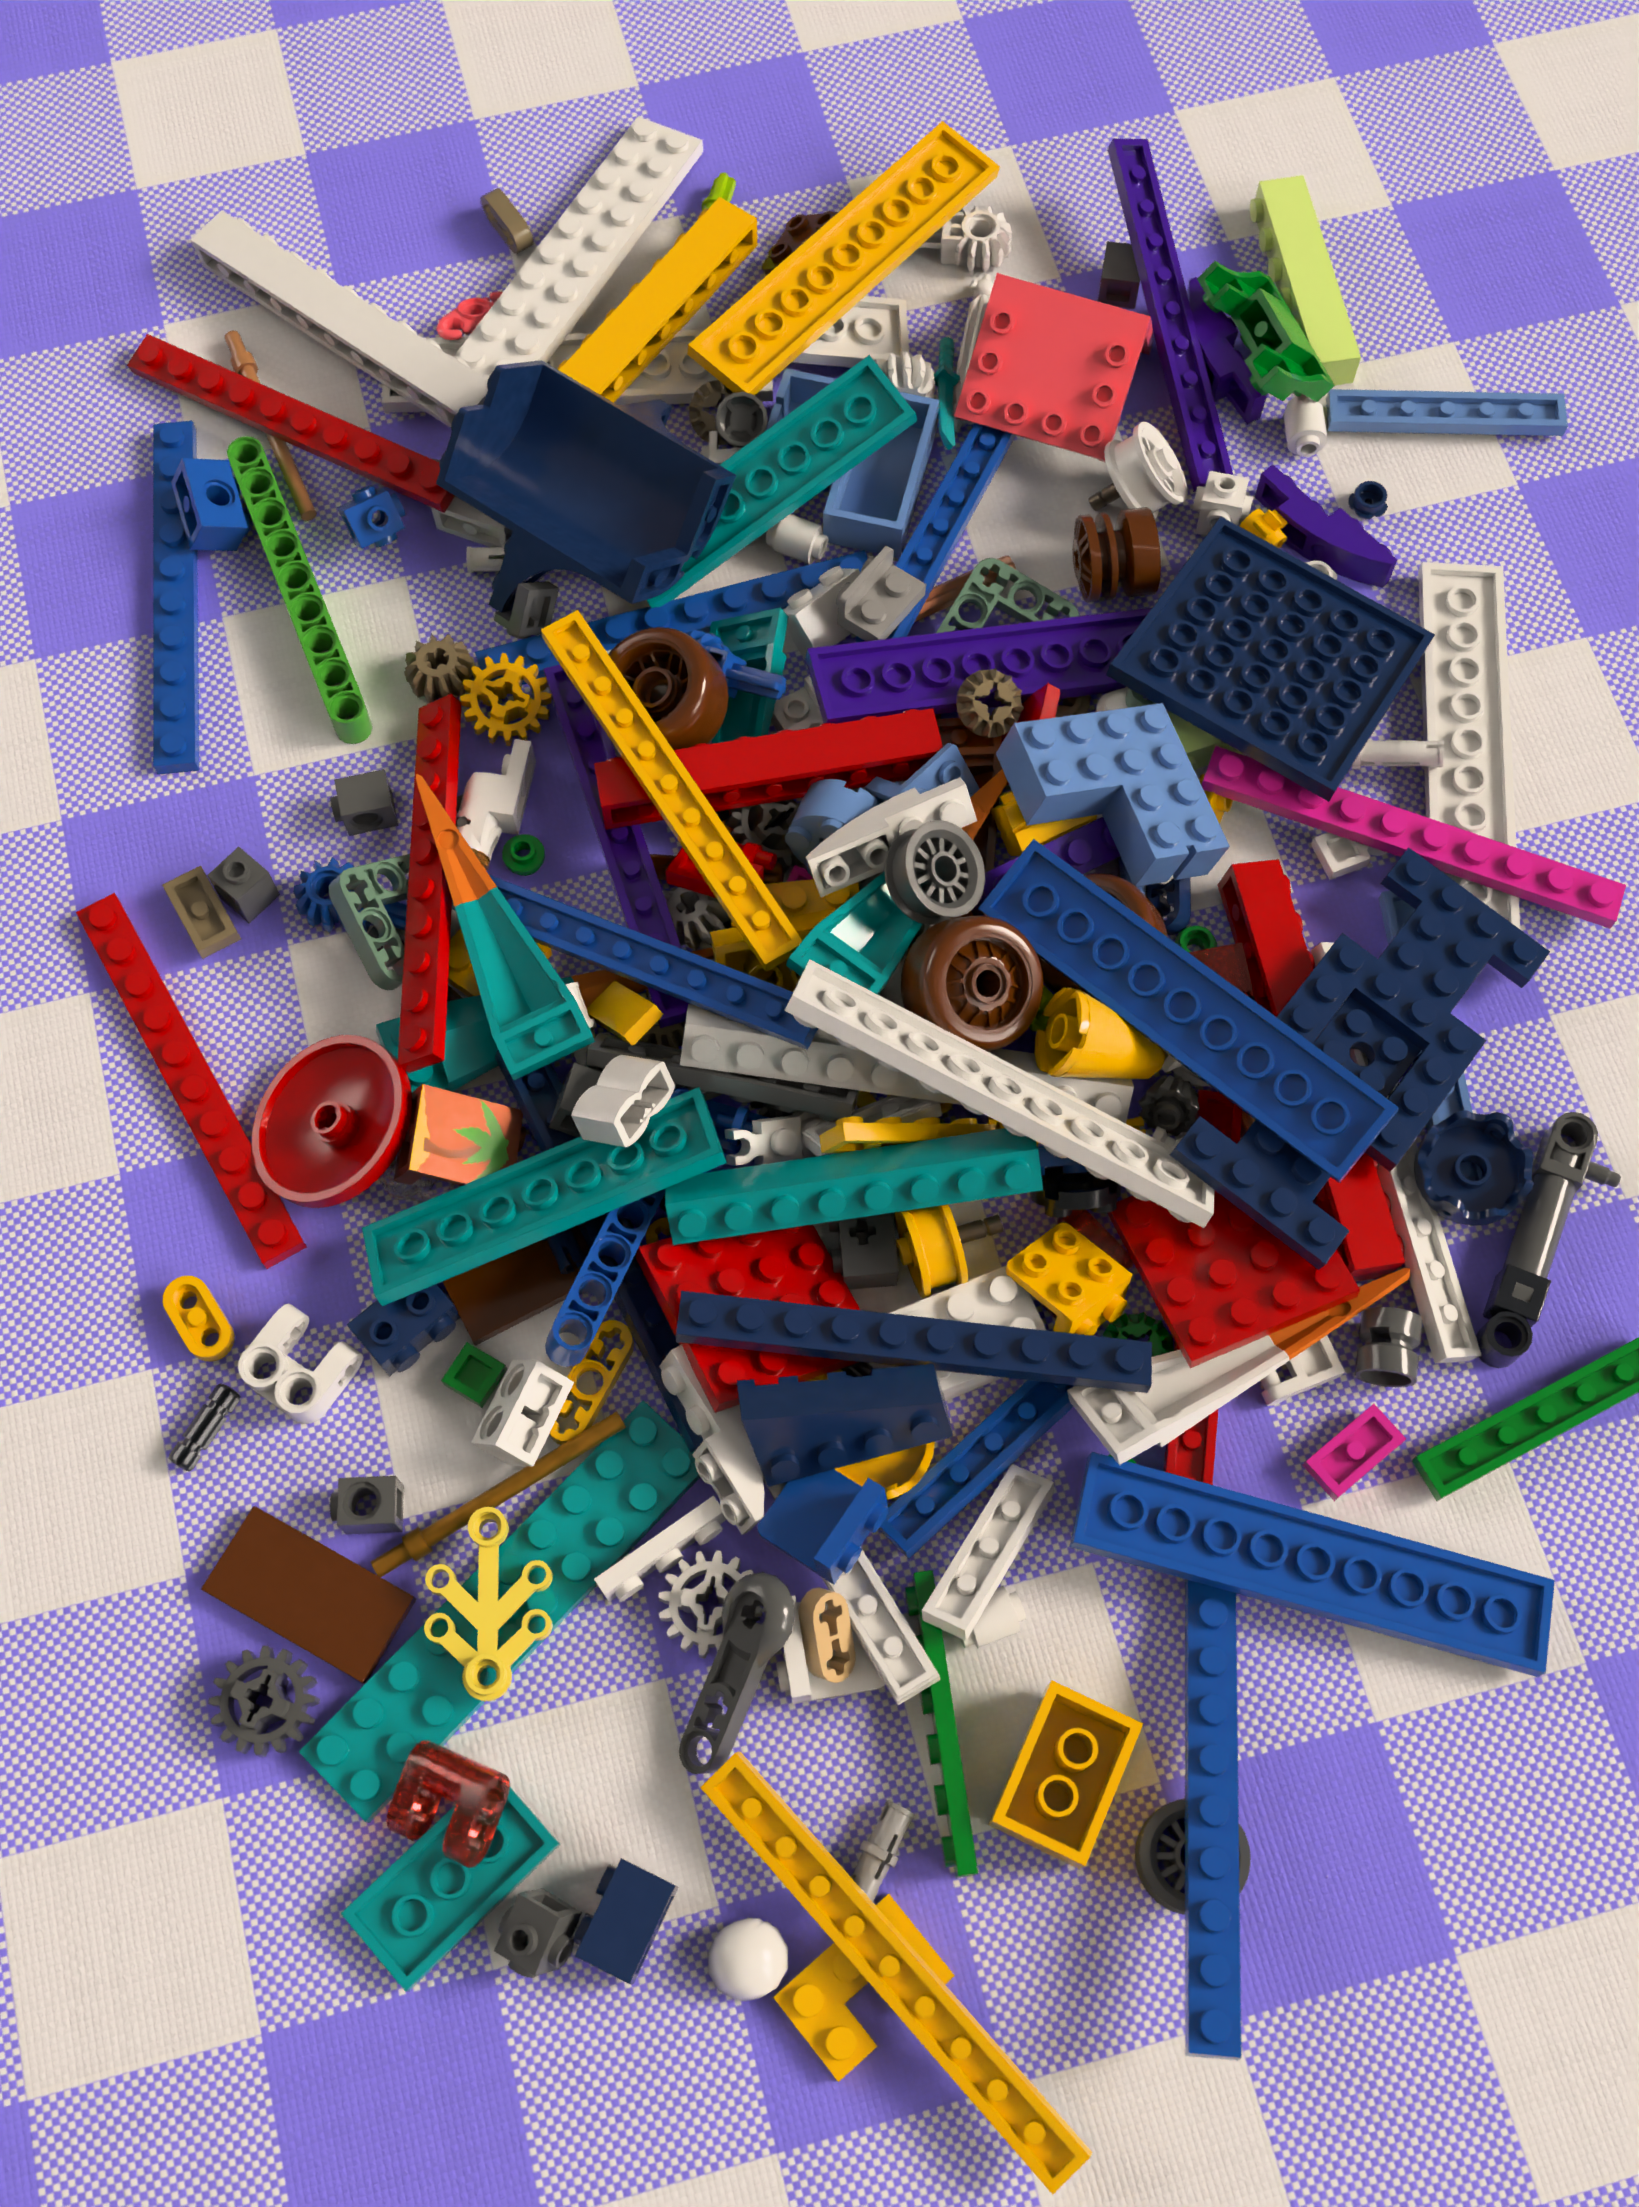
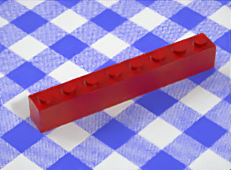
M930 708L924 710L910 709L899 714L881 717L867 716L860 720L838 724L824 723L818 727L795 731L781 730L775 734L764 736H743L733 741L714 744L700 743L690 748L674 750V752L714 811L717 812L802 798L813 783L825 779L846 781L844 787L848 789L863 788L876 776L891 782L906 781L941 750L943 745L934 709ZM614 757L607 761L594 763L605 830L664 820L622 757Z

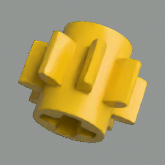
M1258 508L1250 513L1239 525V527L1279 549L1287 540V536L1283 533L1282 529L1288 522L1275 509L1273 511L1269 509L1264 513Z

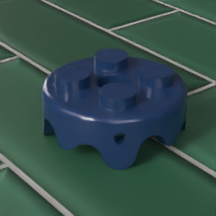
M1461 1110L1453 1113L1437 1125H1433L1421 1141L1414 1161L1416 1184L1429 1206L1444 1218L1470 1226L1488 1225L1500 1221L1512 1213L1532 1190L1534 1182H1532L1533 1152L1531 1148L1525 1147L1516 1138L1513 1131L1514 1123L1509 1116L1499 1112L1476 1114ZM1470 1161L1477 1164L1482 1171V1179L1472 1181L1465 1178L1460 1171V1163Z

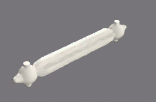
M985 274L977 282L973 280L969 286L973 289L974 299L969 306L956 368V374L960 375V381L953 387L954 414L994 285L989 274ZM954 417V432H958L961 426L965 424L971 425L972 422L961 421Z

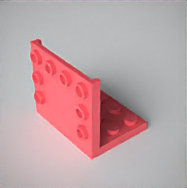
M997 273L955 410V419L979 424L1105 462L1104 449L1106 444L1114 439L1140 353L1149 355L1154 342L1151 316Z

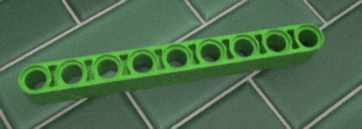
M239 437L229 445L227 450L228 459L332 725L341 741L348 744L361 743L370 736L372 722L263 446L254 437ZM355 715L352 719L344 720L349 716Z

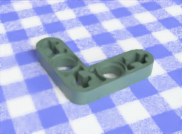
M986 558L975 566L936 633L955 631V628L958 630L983 628L995 607L1022 623L1054 619L1052 616L1056 617L1060 612L1064 613L1067 616L1066 618L1077 617L1079 612L1071 602L1001 560ZM990 571H993L997 574L995 579L997 583H992L990 587H987L983 584V575H988ZM1010 580L1014 584L1011 586L1005 599L1000 595ZM1020 590L1030 591L1035 597V606L1027 610L1019 608L1014 601V594ZM1045 601L1049 605L1041 619H1039L1036 615ZM965 603L975 604L981 612V618L973 623L966 622L959 615V607Z
M410 854L348 868L340 873L329 885L330 899L370 979L375 985L384 990L396 989L402 984L404 945L384 905L407 899L408 880L405 875L409 873ZM377 874H382L390 880L393 887L392 891L381 887L377 880ZM364 920L375 925L379 938H373L366 933L362 925ZM381 946L384 947L380 951H377V949H379Z

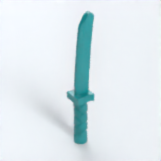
M945 337L940 340L938 370L934 373L935 386L938 387L939 433L944 446L951 450L955 446L953 387L960 381V375L953 372L955 342L952 338Z

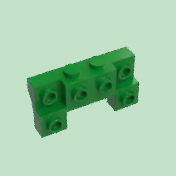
M1214 261L1197 278L1205 292L1202 298L1206 305L1215 313L1223 311L1231 316L1241 333L1240 338L1242 342L1252 352L1244 361L1252 373V376L1249 378L1250 382L1260 394L1266 396L1269 393L1282 401L1291 393L1297 397L1303 394L1318 402L1335 386L1268 275L1260 270L1254 272L1233 271Z

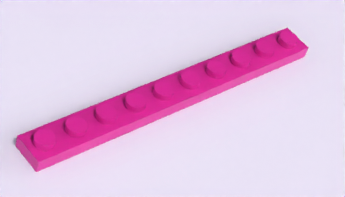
M1218 746L1214 748L1201 784L1203 790L1215 792L1217 795L1399 857L1409 847L1440 871L1609 929L1617 921L1626 888L1625 884L1339 787L1328 802L1251 757Z

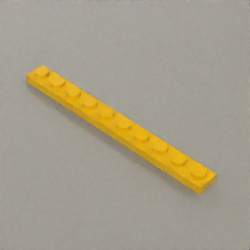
M579 610L542 628L543 640L764 970L768 971L786 961L803 940Z
M741 1751L735 1752L700 1788L1053 2195L1091 2157L1092 2151Z

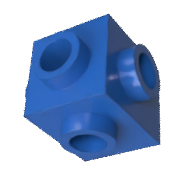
M373 484L353 492L351 495L354 500L337 507L354 544L362 549L373 543L376 547L385 546L398 538L396 532L405 529L401 517L406 514L398 496L395 493L390 495L388 490L381 487L375 489ZM377 511V518L372 521V515Z

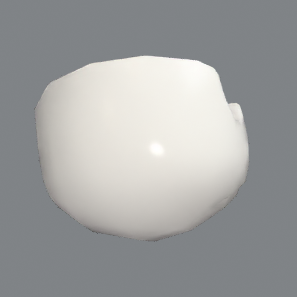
M747 1918L723 1927L717 1933L708 1951V1973L718 1991L738 2001L754 2000L769 1994L779 1986L788 1969V1946L775 1926L768 1921H762L760 1918Z

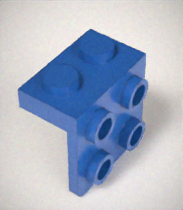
M835 1469L788 1481L759 1522L758 1533L762 1539L835 1585L843 1572L848 1573L857 1562L862 1551L860 1546L870 1531L875 1533L884 1522L889 1511L885 1488L870 1478L866 1480L863 1486H860Z

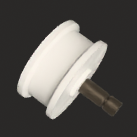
M1141 422L1134 427L1132 436L1122 442L1112 440L1106 444L1104 449L1105 462L1113 483L1102 489V492L1099 491L1089 497V503L1093 510L1097 512L1107 506L1108 503L1110 504L1121 497L1129 509L1148 507L1151 509L1154 518H1157L1160 508L1169 503L1179 505L1187 499V483L1179 461L1168 442L1154 426L1147 422Z

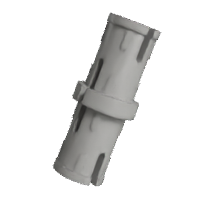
M886 1800L879 1816L880 1818L868 1841L863 1840L859 1848L862 1854L851 1877L872 1902L889 1867H895L898 1861V1857L895 1855L906 1830L915 1816L909 1810L889 1800Z

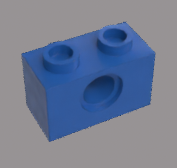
M182 458L171 483L190 550L237 551L244 536L249 532L250 519L247 511H243L239 497L240 487L236 477L233 476L229 460Z

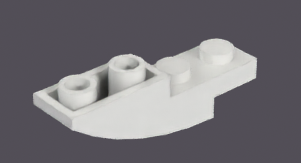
M961 777L922 794H919L914 787L894 796L851 820L821 842L805 857L820 897H824L884 871L885 859L890 845L900 834L906 831L917 829L921 825L935 820L947 821L960 828L976 822L977 818L969 792Z
M680 1345L672 1349L660 1364L662 1381L672 1395L678 1396L686 1410V1419L691 1429L704 1439L692 1454L695 1458V1466L699 1476L705 1483L711 1484L721 1500L720 1507L724 1517L730 1524L736 1525L743 1535L749 1532L764 1517L763 1473L741 1421L740 1405L715 1413L691 1367L683 1346Z

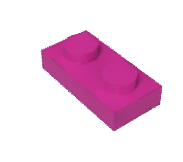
M1372 1404L1306 1460L1302 1466L1335 1501L1401 1445L1406 1438L1375 1404Z

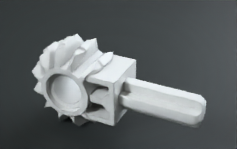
M974 205L971 213L960 211L955 214L919 248L941 249V264H956L957 266L967 264L970 272L977 267L982 268L986 273L989 265L1000 268L1003 258H1008L1011 251L1012 229L1010 223H1006L1003 213L993 215L990 206L985 211H979Z

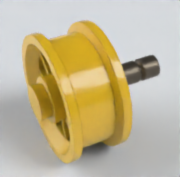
M948 1204L894 1212L899 1239H896L898 1254L903 1266H908L913 1283L922 1299L930 1297L931 1289L954 1282L956 1285L968 1282V1271L962 1244L984 1238L986 1235L991 1236L1003 1232L1002 1222L998 1214L984 1218L983 1221L977 1220L956 1226Z

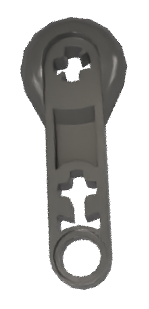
M764 1572L746 1575L734 1583L725 1597L722 1609L723 1640L679 1747L680 1760L688 1772L694 1774L715 1773L728 1760L769 1659L784 1646L792 1633L795 1620L794 1601L787 1586L774 1575ZM757 1606L764 1607L760 1610V1612L765 1613L763 1623H756L760 1620V1617H755ZM720 1697H724L723 1704L728 1707L726 1714H722L723 1708L718 1704ZM708 1723H713L711 1728L707 1726ZM703 1737L709 1740L712 1748L711 1758L705 1765L699 1761L696 1751L697 1744Z

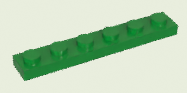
M1639 1337L1413 1458L1411 1461L1435 1500L1439 1501L1638 1394Z
M933 1570L914 1572L912 1578L913 1586L905 1587L908 1616L917 1615L920 1635L915 1636L940 1675L938 1682L920 1692V1701L923 1715L932 1714L935 1733L926 1735L930 1765L939 1764L942 1784L934 1785L933 1787L937 1815H947L949 1836L941 1837L945 1868L954 1867L956 1878L975 1876L978 1874L942 1629L922 1620V1609L935 1589Z

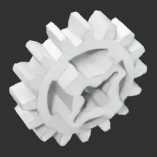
M716 1550L712 1561H705L702 1552H696V1564L691 1567L683 1559L678 1561L682 1574L677 1577L667 1573L665 1579L672 1587L671 1592H659L658 1596L661 1602L669 1604V1608L659 1613L661 1621L674 1622L666 1632L668 1637L673 1639L682 1635L681 1650L687 1652L693 1644L698 1645L699 1656L704 1659L709 1652V1648L716 1647L718 1652L723 1640V1633L716 1635L717 1628L723 1624V1607L714 1608L707 1624L704 1608L699 1604V1601L705 1602L708 1600L715 1584L718 1602L723 1605L728 1594L724 1588V1577L726 1576L736 1583L744 1576L754 1574L751 1569L740 1574L738 1570L741 1562L736 1556L728 1565L724 1564L722 1553ZM705 1574V1580L695 1588H685L691 1580ZM757 1606L755 1617L762 1616L763 1612H760L762 1607ZM679 1610L694 1615L698 1621L697 1633L690 1630L683 1623Z

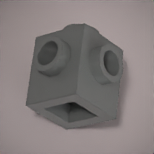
M544 1889L518 1893L514 1905L506 1911L500 1922L499 1933L501 1935L494 1952L509 1960L508 1966L511 1970L525 1977L534 1978L537 1975L558 1970L566 1963L572 1953L574 1940L571 1938L582 1912Z

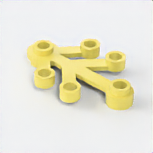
M483 1507L476 1510L468 1521V1533L471 1539L479 1545L478 1602L457 1582L455 1573L447 1565H434L427 1571L425 1576V1583L428 1589L435 1595L444 1596L478 1630L476 1651L456 1633L455 1623L448 1615L435 1613L426 1620L424 1625L426 1637L434 1644L442 1645L464 1667L462 1675L463 1685L472 1697L480 1701H493L507 1692L512 1681L511 1665L534 1641H541L547 1638L553 1627L552 1620L545 1611L532 1609L524 1615L522 1627L498 1649V1630L534 1592L544 1591L551 1585L553 1574L545 1562L540 1560L531 1561L525 1565L522 1577L498 1600L499 1545L507 1538L509 1526L504 1515L493 1507ZM488 1522H495L498 1524L496 1535L491 1538L483 1537L481 1534L482 1527ZM535 1568H542L546 1572V1577L540 1584L529 1582V1574ZM439 1572H447L449 1574V1582L443 1588H435L433 1586V1578ZM537 1616L543 1617L546 1621L544 1630L536 1634L531 1633L528 1628L530 1620ZM444 1620L448 1623L447 1633L439 1638L432 1635V1626L437 1621ZM486 1668H494L496 1670V1680L491 1685H482L479 1680L480 1673Z

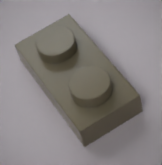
M202 866L162 885L202 959L241 940Z

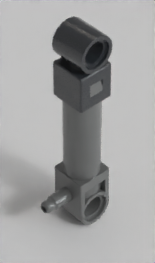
M1564 1113L1556 1119L1540 1141L1532 1166V1182H1534V1185L1526 1197L1503 1269L1495 1276L1483 1312V1317L1490 1320L1476 1334L1481 1352L1479 1358L1490 1367H1508L1530 1347L1533 1337L1531 1327L1539 1321L1551 1284V1280L1547 1279L1574 1194L1583 1185L1584 1179L1586 1178L1601 1185L1606 1184L1612 1187H1617L1620 1183V1174L1591 1161L1598 1139V1131L1593 1121L1582 1113ZM1561 1134L1571 1137L1577 1147L1566 1144L1562 1140ZM1494 1332H1502L1507 1335L1512 1347L1509 1349L1499 1345L1495 1339Z

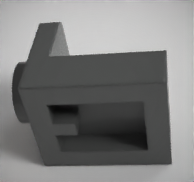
M549 581L518 584L513 609L502 613L496 611L494 621L505 627L507 633L515 638L526 639L530 638L531 635L542 634L541 629L551 624L559 588Z

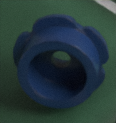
M1365 481L1358 485L1354 494L1349 496V507L1355 510L1356 515L1362 519L1369 520L1374 516L1381 517L1388 508L1386 504L1387 491L1378 482Z

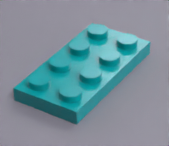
M493 1768L340 1914L404 1991L409 1992L561 1844Z

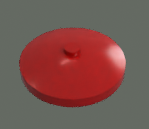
M339 1035L310 1045L286 1063L265 1091L258 1106L252 1129L251 1145L254 1164L267 1187L296 1205L309 1208H324L338 1205L354 1198L378 1180L399 1152L411 1119V1085L406 1071L398 1065V1059L387 1049L369 1038L357 1035Z

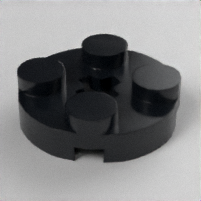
M1050 1166L1044 1168L1045 1175H1042L1043 1190L1030 1192V1199L1034 1203L1045 1206V1215L1060 1218L1070 1216L1072 1210L1090 1209L1097 1213L1115 1211L1117 1209V1199L1121 1196V1185L1110 1179H1099L1089 1172L1063 1173L1062 1166Z

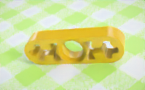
M617 1320L602 1322L586 1356L571 1369L567 1378L572 1380L574 1384L567 1398L569 1395H572L579 1403L591 1407L588 1411H585L582 1406H579L574 1415L575 1422L578 1425L576 1430L568 1428L564 1434H561V1428L555 1421L549 1433L555 1443L562 1445L592 1427L634 1350L632 1334L624 1323ZM618 1333L620 1334L619 1338L623 1348L621 1350L613 1348L610 1351L606 1361L613 1368L609 1371L602 1363L590 1360V1358L594 1355L600 1361L606 1350L602 1339L604 1337L613 1338ZM588 1371L597 1372L603 1377L601 1389L592 1395L583 1394L577 1389L579 1377ZM566 1398L558 1417L567 1418L574 1408L572 1401Z

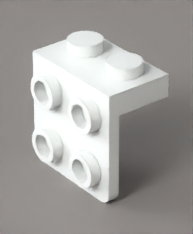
M795 1595L792 1596L795 1611L792 1633L783 1646L785 1661L776 1662L780 1691L791 1692L792 1704L882 1689L885 1683L853 1630L855 1665L848 1678L842 1682L833 1683L811 1674L806 1664L799 1622V1606L801 1602L796 1603ZM825 1603V1610H828V1605ZM822 1613L819 1614V1620H822Z

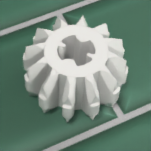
M907 351L901 356L890 353L888 360H877L876 364L899 392L934 399V371L931 368L930 362L923 361L921 354L910 357Z

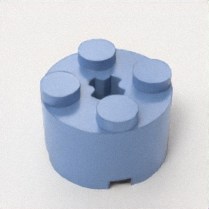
M838 779L820 780L808 788L786 833L785 842L796 858L807 866V872L811 876L812 874L805 857L835 831L879 805V802L868 791L860 787L858 792L844 787L846 781Z

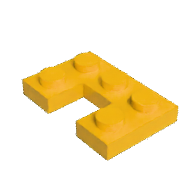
M886 1895L876 1904L877 1908L944 1984L948 1983L955 1975L891 1895ZM833 1943L773 1998L839 2082L867 2057L877 2045L845 2005L868 1981L839 1947Z

